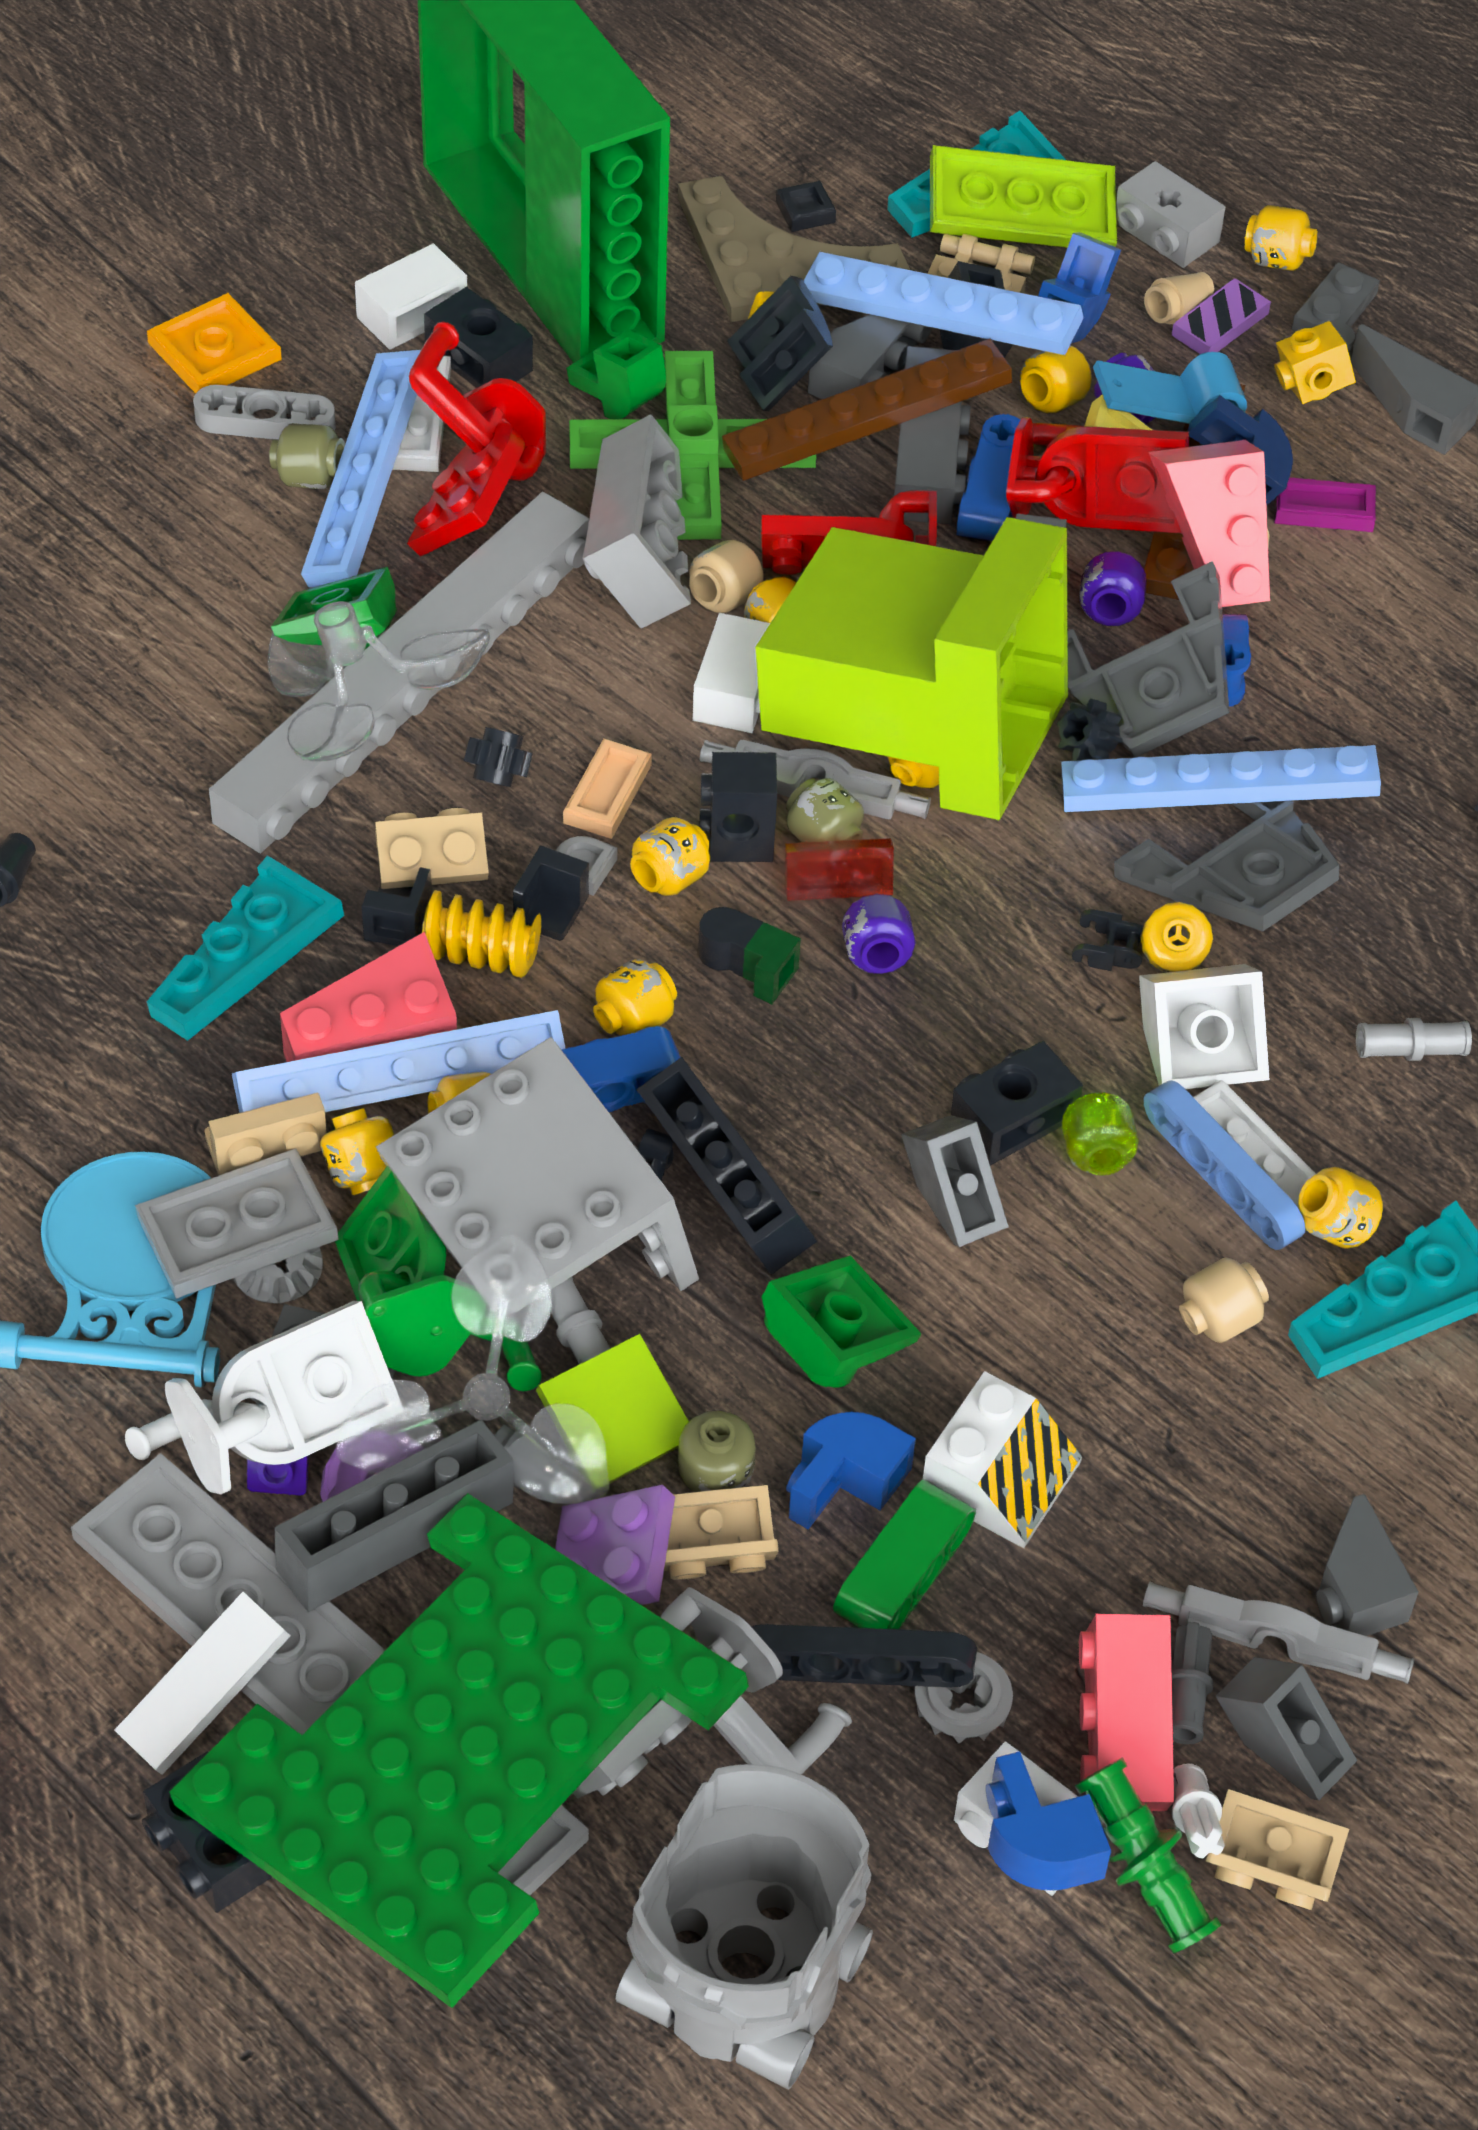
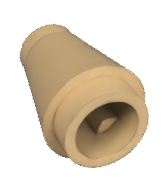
M1205 272L1157 279L1145 293L1144 304L1146 311L1155 322L1174 324L1214 293V284L1210 276Z

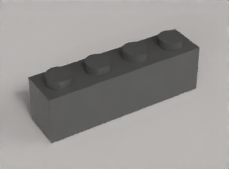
M908 346L906 369L957 350ZM962 401L903 422L900 425L894 496L900 492L910 490L937 491V523L951 524L953 504L960 505L965 490L966 475L956 474V469L966 470L968 440H959V435H968L971 406L961 405ZM904 513V520L928 522V513Z
M479 1420L276 1526V1571L304 1608L310 1612L430 1548L427 1533L467 1493L496 1512L512 1504L515 1460L485 1423Z

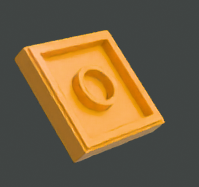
M229 293L147 330L149 345L195 394L203 387L209 385L227 386L282 360L281 347Z

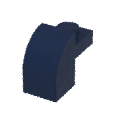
M1219 395L1191 420L1188 428L1189 436L1202 445L1246 440L1264 451L1266 505L1287 488L1293 465L1292 449L1281 426L1264 409H1261L1254 417H1251Z

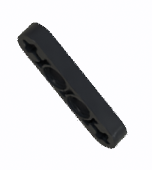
M775 1624L751 1626L778 1658L783 1669V1674L778 1680L952 1688L967 1685L974 1677L977 1646L967 1636L955 1632Z

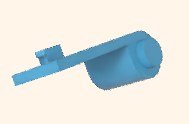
M1206 352L1198 355L1187 365L1181 376L1098 360L1093 366L1101 392L1109 409L1189 424L1192 419L1219 395L1245 412L1247 409V400L1231 360L1227 355L1220 352Z

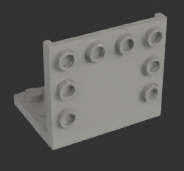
M552 1037L376 1146L380 1158L391 1169L475 1286L498 1323L637 1234L646 1246V1248L642 1249V1253L658 1278L661 1279L668 1274L680 1291L699 1280L673 1196Z

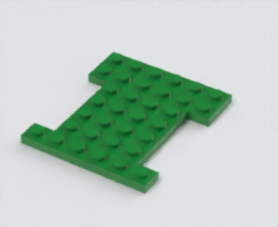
M469 1493L427 1533L431 1548L464 1569V1571L303 1735L259 1704H256L169 1792L176 1807L451 2008L455 2006L540 1914L537 1902L533 1897L498 1873L660 1699L706 1730H709L749 1687L746 1672Z

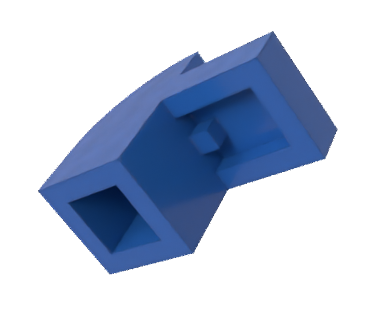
M1081 232L1072 234L1057 278L1043 280L1038 297L1081 305L1084 319L1071 343L1083 340L1101 317L1111 295L1106 290L1121 249Z
M844 1412L833 1414L817 1421L803 1435L801 1463L792 1473L786 1487V1491L791 1493L789 1519L809 1530L840 1488L881 1511L912 1470L916 1438L887 1421L866 1413Z
M1021 1752L996 1757L992 1783L986 1784L985 1791L987 1803L993 1817L988 1850L998 1867L1020 1884L1039 1890H1063L1105 1879L1111 1848L1090 1794L1041 1807Z

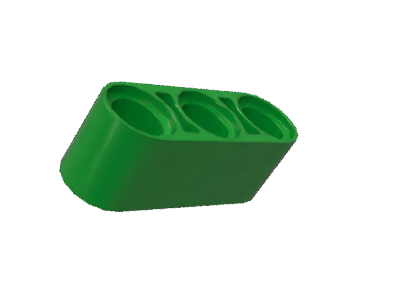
M921 1480L847 1577L836 1597L833 1612L859 1628L900 1629L962 1544L973 1524L976 1509L932 1483Z

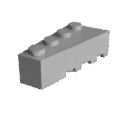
M651 414L602 439L583 553L584 564L591 576L595 579L600 578L641 629L691 604L690 590L685 585L682 586L680 575L688 572V559L683 551L678 553L677 537L685 533V519L681 515L680 508L676 502L683 497L679 449Z

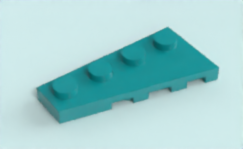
M1020 110L1009 117L1008 125L999 131L991 128L980 136L979 144L971 148V150L1066 160ZM930 169L888 196L887 210L911 238L930 231Z
M267 855L257 867L259 876L250 887L242 885L232 897V909L220 923L213 921L203 932V944L194 955H185L147 1000L150 1016L188 1041L345 916L341 900Z
M1455 1200L1442 1210L1440 1217L1426 1228L1422 1225L1408 1235L1402 1246L1387 1257L1382 1255L1366 1266L1364 1274L1349 1285L1342 1284L1293 1320L1290 1324L1288 1336L1315 1377L1319 1379L1478 1313V1230Z

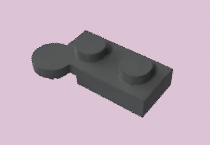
M1338 262L1294 315L1292 330L1298 331L1304 328H1313L1330 321L1344 339L1348 351H1350L1355 341V332L1351 326L1377 295L1380 280Z

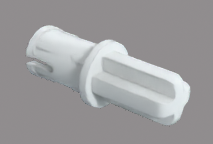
M1194 1764L1179 1765L1173 1769L1176 1778H1174V1804L1172 1806V1818L1175 1825L1186 1834L1191 1852L1196 1857L1203 1859L1208 1853L1219 1855L1225 1847L1219 1823L1222 1817V1807L1219 1799L1214 1793L1209 1791L1204 1770Z

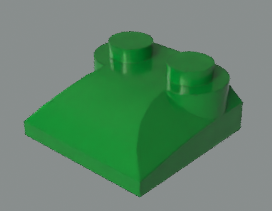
M384 567L294 593L271 626L274 635L289 642L306 645L338 643L341 647L350 646L353 652L365 650L379 638L378 635L386 630L397 612L395 585L388 567Z
M851 1255L771 1280L761 1297L765 1310L764 1323L768 1331L814 1383L823 1387L839 1388L848 1385L858 1368L874 1363L916 1343L921 1336V1332Z

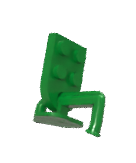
M387 1166L338 1232L339 1240L335 1241L356 1300L362 1301L387 1368L411 1376L420 1377L434 1374L443 1369L469 1335H473L501 1345L509 1364L507 1381L511 1387L518 1391L535 1389L542 1379V1374L539 1366L536 1365L519 1321L513 1316H509L498 1323L475 1286L444 1275L446 1246Z

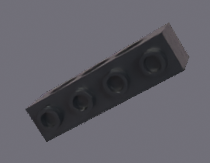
M683 1057L637 1089L638 1093L771 1275L817 1242L799 1214Z

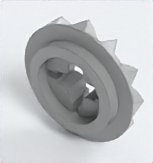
M320 1247L287 1258V1273L285 1274L281 1267L277 1268L276 1264L273 1263L233 1279L242 1292L261 1302L284 1303L298 1299L308 1293L321 1276L323 1258Z
M979 1652L976 1654L974 1677L969 1684L952 1688L915 1686L914 1691L918 1717L925 1718L931 1725L935 1735L943 1732L954 1736L958 1744L965 1738L978 1736L984 1741L991 1731L998 1726L1003 1727L1013 1701L1012 1685L1004 1669L992 1658ZM976 1682L973 1703L976 1706L964 1703L960 1708L956 1707L954 1711L951 1710L953 1699L951 1690L961 1694L966 1688L970 1689Z

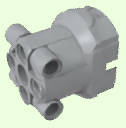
M752 1764L732 1765L715 1769L709 1781L702 1783L678 1823L677 1832L668 1847L663 1848L639 1889V1899L633 1908L632 1925L627 1932V1941L633 1959L620 1981L615 1998L616 2002L667 2028L674 2023V2033L698 2055L729 2062L736 2057L737 2064L789 2090L796 2082L809 2057L815 2039L814 2035L826 2022L837 1995L839 1979L847 1983L850 1982L867 1952L873 1934L872 1929L856 1922L865 1906L866 1890L871 1881V1872L867 1864L870 1844L864 1830L848 1807L835 1793L825 1786L790 1770ZM777 1907L783 1909L789 1916L781 1920H772L766 1918L760 1912L766 1908ZM690 1930L697 1932L703 1938L696 1943L686 1944L678 1941L675 1934ZM749 1953L765 1961L769 1969L756 1978L742 1979L732 1976L724 1970L721 1963L725 1958L733 1954Z

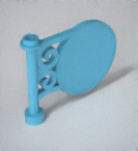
M127 1152L91 1162L65 1179L50 1197L41 1222V1239L46 1263L53 1276L63 1286L67 1295L65 1318L59 1330L50 1337L25 1335L23 1323L0 1321V1368L19 1369L22 1358L191 1374L194 1375L195 1387H204L205 1382L216 1383L220 1365V1349L209 1347V1341H204L216 1284L198 1291L193 1318L187 1331L178 1337H174L184 1327L183 1311L177 1302L195 1292L176 1299L138 1220L135 1207L137 1204L208 1180L211 1177L197 1166L174 1156L154 1152ZM81 1299L88 1303L82 1306ZM128 1311H134L131 1318ZM102 1315L111 1316L117 1322L113 1333L102 1341L74 1340L79 1329L87 1338L93 1340L103 1338L108 1332L106 1318L102 1317ZM162 1316L169 1318L168 1321L158 1319L154 1322L156 1335L150 1333L146 1327L152 1318ZM99 1317L97 1321L92 1322L94 1318Z

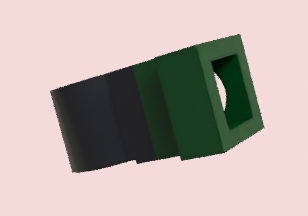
M716 907L708 910L699 922L698 953L702 963L718 971H733L734 974L753 982V996L772 1005L799 969L801 938L733 908Z

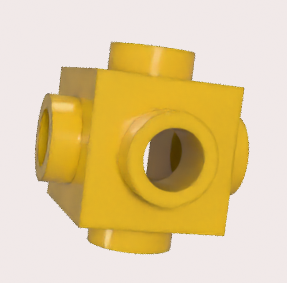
M1330 321L1313 328L1298 330L1291 337L1276 342L1280 362L1275 363L1274 367L1282 388L1285 391L1291 389L1302 404L1312 400H1321L1329 396L1331 392L1356 383L1347 344Z

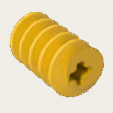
M434 890L426 908L422 933L425 932L435 960H440L447 952L449 961L460 965L468 956L470 966L477 969L484 967L489 960L491 971L501 974L510 965L512 975L522 978L528 973L537 954L541 933V915L539 913L532 925L529 926L526 925L525 910L517 908L511 921H505L504 905L497 903L490 917L484 916L483 901L480 899L475 900L469 913L463 912L462 896L456 894L449 907L444 908L441 891Z

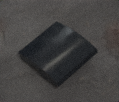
M791 275L727 340L745 368L740 373V376L762 410L768 412L833 347L828 326L815 299L802 278Z

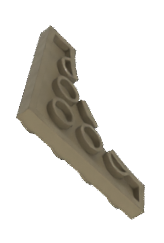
M723 176L678 184V200L731 322L748 319L758 292H775L790 275L802 278L804 281L819 252L910 270L898 243L882 246H842L809 240L773 226L750 211L734 195Z

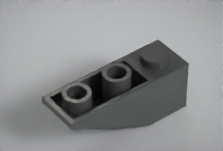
M870 314L834 329L830 334L833 347L809 370L808 393L825 399L891 375L894 371H901L906 365L907 347H915L918 342L924 343L928 339L933 327Z
M1364 324L1358 327L1351 364L1404 434L1445 455L1476 424L1478 416V385Z

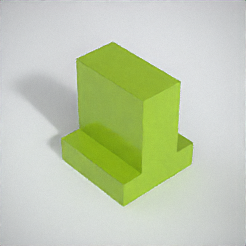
M1006 517L986 553L979 555L832 527L755 646L761 730L939 767L940 808L1000 820L1068 697L1067 528Z

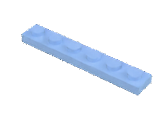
M824 252L818 253L804 279L805 285L816 303L985 339L991 338L994 341L1061 355L1066 354L1084 319L1081 305Z
M421 350L376 353L301 572L309 588L358 574L417 397L409 382V373Z
M1375 745L1102 760L1087 759L1061 762L1064 812L1380 796L1381 786Z
M558 1010L239 1071L232 1073L239 1113L314 1093H319L325 1112L436 1091L438 1083L443 1077L448 1075L482 1071L492 1074L550 1037L553 1038L561 1050L566 1048Z

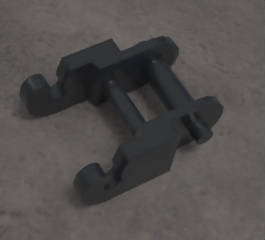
M1095 909L1085 910L1080 915V925L1088 928L1090 922L1095 921L1096 933L1106 934L1107 941L1102 947L1090 944L1076 945L1072 951V959L1075 962H1081L1083 955L1088 956L1087 962L1089 967L1112 971V966L1127 969L1138 968L1142 963V956L1137 952L1138 943H1141L1144 926L1122 921L1123 915ZM1115 940L1125 941L1126 947L1114 946Z

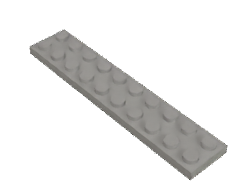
M162 1453L158 1454L71 1526L73 1540L191 1646L196 1643L242 1592L247 1594L291 1636L241 1691L255 1704L262 1706L301 1735L385 1651L330 1601L308 1612L276 1571L275 1553ZM561 1805L498 1873L528 1895H531L589 1840V1829Z

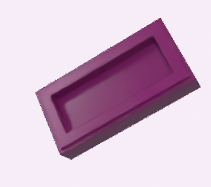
M1289 477L1287 488L1275 498L1274 524L1373 532L1376 520V485Z

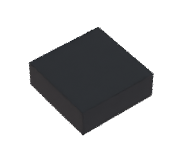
M820 180L776 190V203L791 232L835 223L836 209Z

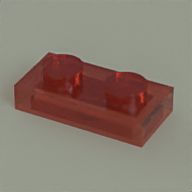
M891 838L785 843V893L787 901L864 897L873 894L893 895L894 846Z

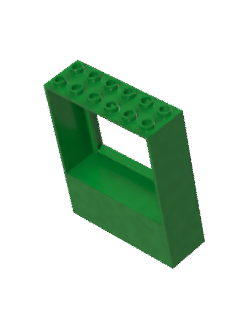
M418 0L423 165L573 363L599 346H603L627 329L658 344L665 342L670 116L575 0ZM513 69L524 82L525 144L514 132Z

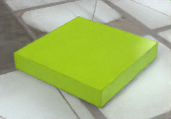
M640 1334L540 1384L536 1388L539 1398L592 1493L679 1448V1438L684 1426L689 1422Z

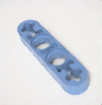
M1169 1080L1145 1094L1143 1098L1144 1108L1154 1127L1270 1248L1280 1250L1303 1236L1305 1233V1222L1293 1200L1183 1086L1176 1081Z

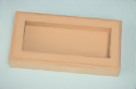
M603 738L563 811V824L612 839L651 767L652 754Z

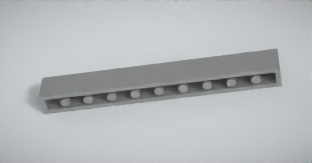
M542 491L209 788L212 823L260 854L275 840L284 838L291 830L293 824L310 808L319 806L336 784L344 777L353 775L370 753L378 746L387 744L404 722L412 715L420 714L427 706L429 700L445 685L454 683L462 670L478 655L482 656L487 653L495 639L510 626L517 625L523 619L527 610L540 598L549 596L555 590L558 582L573 568H579L584 564L583 553L589 518Z

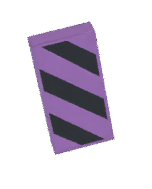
M1234 278L1173 324L1172 336L1199 354L1218 352L1268 315L1271 301Z

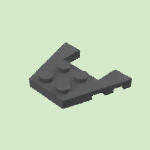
M1213 561L1171 581L1189 619V624L1094 670L1074 629L1068 631V692L1083 706H1087L1088 701L1092 698L1107 703L1106 711L1120 715L1121 720L1117 724L1120 730V737L1123 739L1121 744L1134 757L1147 753L1229 713L1220 575Z
M1292 800L1233 803L1232 805L1256 821L1190 865L1184 864L1159 845L1147 839L1114 861V877L1130 885L1178 902L1193 905L1203 911L1263 932L1338 881L1339 863L1310 824H1303L1295 814Z

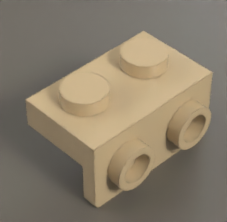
M451 808L439 812L436 817L417 818L413 813H396L387 816L385 821L375 822V839L378 850L381 889L413 887L420 867L431 869L432 885L488 880L489 872L482 813H470L468 809Z
M314 1093L208 1121L209 1127L205 1129V1139L218 1176L295 1148L301 1157L322 1151L320 1141L327 1133L325 1109L319 1093Z
M768 1485L674 1494L675 1502L664 1571H670V1579L682 1580L702 1577L706 1575V1567L727 1564L730 1566V1573L756 1572L766 1569V1560L775 1559L779 1550L778 1541L774 1539Z
M1228 1789L1222 1807V1817L1219 1821L1225 1847L1219 1855L1208 1853L1206 1862L1218 1866L1214 1878L1251 1890L1254 1878L1278 1886L1276 1899L1312 1910L1315 1899L1328 1902L1349 1829Z

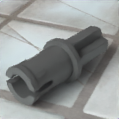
M1188 1622L1185 1626H1179L1176 1631L1171 1671L1173 1742L1180 1744H1195L1203 1740L1206 1695L1212 1692L1214 1681L1208 1675L1212 1633L1209 1628L1200 1626L1198 1622Z

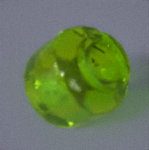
M1106 1092L1090 1093L1072 1102L1063 1114L1062 1131L1066 1151L1072 1164L1080 1170L1099 1176L1111 1175L1124 1168L1136 1155L1139 1138L1133 1112L1127 1101L1120 1096Z

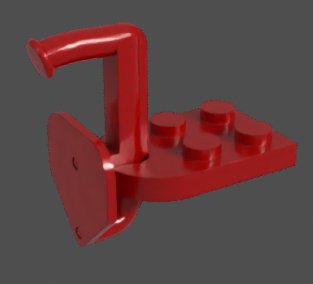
M444 321L434 326L433 333L426 340L410 369L409 382L415 393L467 445L458 453L447 469L442 471L432 484L434 493L429 502L419 510L414 518V522L417 525L407 544L420 557L485 526L509 479L515 481L530 479L538 470L546 454V411L522 385L510 379L497 378L462 395L437 370L446 351L454 349L459 343V334L456 328Z
M1022 417L1014 433L1006 490L1007 502L1015 519L1016 514L1028 515L1032 503H1044L1055 516L1060 519H1067V523L1079 527L1182 533L1175 514L1167 502L1166 491L1157 468L1153 466L1148 452L1189 447V432L1033 423L1031 418ZM1034 445L1047 446L1043 456H1034Z
M910 490L900 492L889 500L881 511L879 518L762 515L763 568H772L774 572L785 575L802 572V569H806L832 527L914 542V532L911 528L904 525V513H928L927 535H915V543L936 546L937 491Z

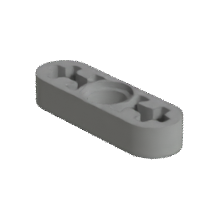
M209 385L200 389L193 399L195 422L200 429L209 433L279 439L282 430L291 423L327 425L332 427L334 431L336 429L334 405L328 398L321 395L226 385ZM238 409H242V414H239ZM260 409H271L277 412L275 416L268 419H259L252 415ZM287 414H291V419H287Z

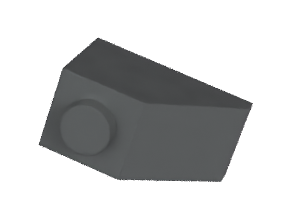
M949 1115L901 1134L916 1185L955 1246L961 1247L1008 1228L976 1121Z
M1361 1494L1355 1496L1352 1500L1326 1564L1320 1588L1316 1593V1600L1320 1614L1328 1625L1334 1624L1337 1628L1368 1636L1409 1622L1418 1590L1366 1495Z
M1254 1657L1216 1695L1217 1700L1243 1744L1310 1799L1320 1800L1357 1762L1355 1755L1302 1664Z

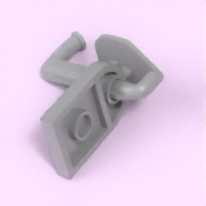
M688 1587L665 1609L660 1617L681 1631L691 1623L699 1643L746 1672L749 1685L745 1690L747 1692H756L776 1682L783 1674L782 1666L774 1652L743 1618L693 1588ZM740 1696L713 1726L747 1764L779 1767L802 1775L830 1747L843 1727L851 1724L852 1719L848 1713L839 1707L828 1703H821L818 1706L819 1716L815 1722L787 1748ZM660 1699L579 1785L573 1794L578 1799L598 1790L604 1796L616 1785L620 1788L623 1787L648 1764V1761L642 1755L643 1753H649L660 1743L663 1745L669 1743L692 1720Z

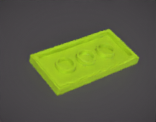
M933 145L930 153V232L959 236L968 234L978 238L1067 248L1072 234L1081 232L1116 247L1115 166Z

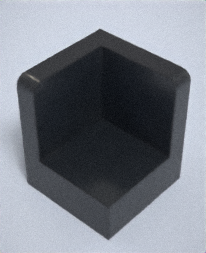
M540 845L514 888L513 915L517 908H523L525 910L526 925L531 926L536 916L540 913V934L558 941L563 940L589 897V862Z
M419 868L412 890L402 888L381 889V886L378 891L367 890L362 904L364 940L400 946L422 933L426 908L432 896L431 869Z

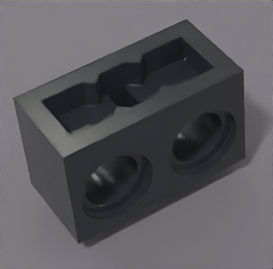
M207 1751L143 1791L147 1816L141 1821L153 1845L160 1852L169 1848L180 1863L176 1866V1872L188 1893L194 1899L203 1895L213 1910L218 1913L271 1879L272 1876L193 1818H183L176 1815L180 1809L174 1805L169 1792L209 1753ZM220 1853H233L238 1856L234 1861L224 1865L210 1862L214 1856Z

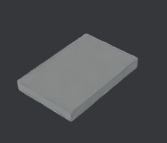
M296 1148L135 1205L138 1220L176 1299L339 1240L337 1227Z

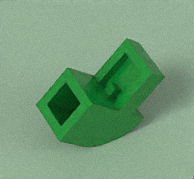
M627 329L603 346H599L566 368L569 384L601 400L604 417L609 419H623L661 394L666 385V369L662 345L630 329Z

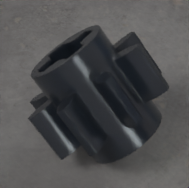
M1092 698L1088 701L1087 706L1072 702L1070 703V710L1063 716L1061 721L1057 722L1062 739L1058 747L1072 752L1073 761L1092 760L1093 757L1100 760L1109 759V753L1116 748L1118 743H1122L1123 739L1120 737V730L1117 724L1121 720V716L1106 711L1107 703Z
M485 727L483 739L469 737L464 761L476 765L473 778L510 788L514 775L527 778L533 753L520 750L524 737Z

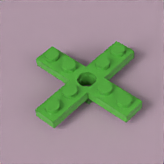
M665 351L667 419L655 420L679 449L683 497L676 502L680 508L681 515L685 519V533L679 535L677 540L721 539L719 468H735L723 449L722 436L767 419H718L715 400L713 351ZM641 419L569 420L570 469H597L602 439ZM816 455L780 468H816Z

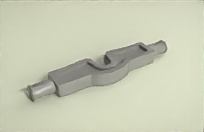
M705 740L700 753V762L712 763V752L776 753L777 793L786 797H790L796 788L808 779L818 778L821 780L831 778L839 782L862 804L864 814L891 819L895 810L926 819L930 808L931 797L901 791V781L899 779L853 768L843 758L823 750L803 748L786 751L747 740H740L737 747L733 748Z
M1151 1581L1148 1584L1143 1601V1607L1147 1606L1179 1615L1178 1623L1181 1626L1187 1625L1188 1622H1198L1200 1626L1209 1628L1214 1636L1253 1649L1258 1648L1266 1636L1281 1638L1287 1645L1288 1656L1291 1660L1334 1670L1365 1680L1370 1678L1372 1672L1408 1684L1415 1658L1411 1659L1377 1649L1379 1641L1375 1638L1323 1624L1302 1611L1274 1602L1260 1600L1244 1601L1193 1585H1188L1186 1592H1181L1154 1584Z

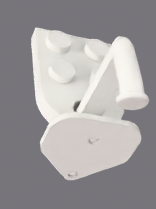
M352 1301L255 1344L235 1355L221 1371L214 1387L212 1400H201L186 1379L174 1378L165 1383V1394L172 1413L140 1428L130 1427L125 1433V1442L129 1452L135 1458L145 1460L150 1456L151 1451L182 1437L191 1463L202 1484L212 1493L223 1494L231 1490L229 1448L238 1455L254 1462L273 1465L287 1464L404 1412L369 1319L366 1316L362 1301ZM250 1398L253 1401H255L256 1404L245 1403L241 1401Z

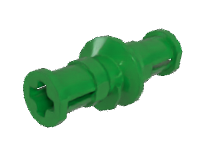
M1122 1757L1075 1785V1788L1079 1794L1083 1792L1090 1794L1094 1807L1105 1825L1103 1828L1111 1843L1120 1850L1109 1858L1110 1862L1125 1860L1128 1864L1116 1879V1883L1118 1886L1138 1881L1141 1887V1894L1149 1907L1152 1906L1172 1939L1168 1946L1174 1954L1211 1934L1221 1926V1923L1217 1916L1209 1917L1190 1884L1192 1880L1187 1871L1178 1864L1174 1854L1171 1852V1849L1182 1837L1180 1828L1174 1827L1158 1830L1151 1810L1146 1803H1142L1123 1771L1128 1765Z

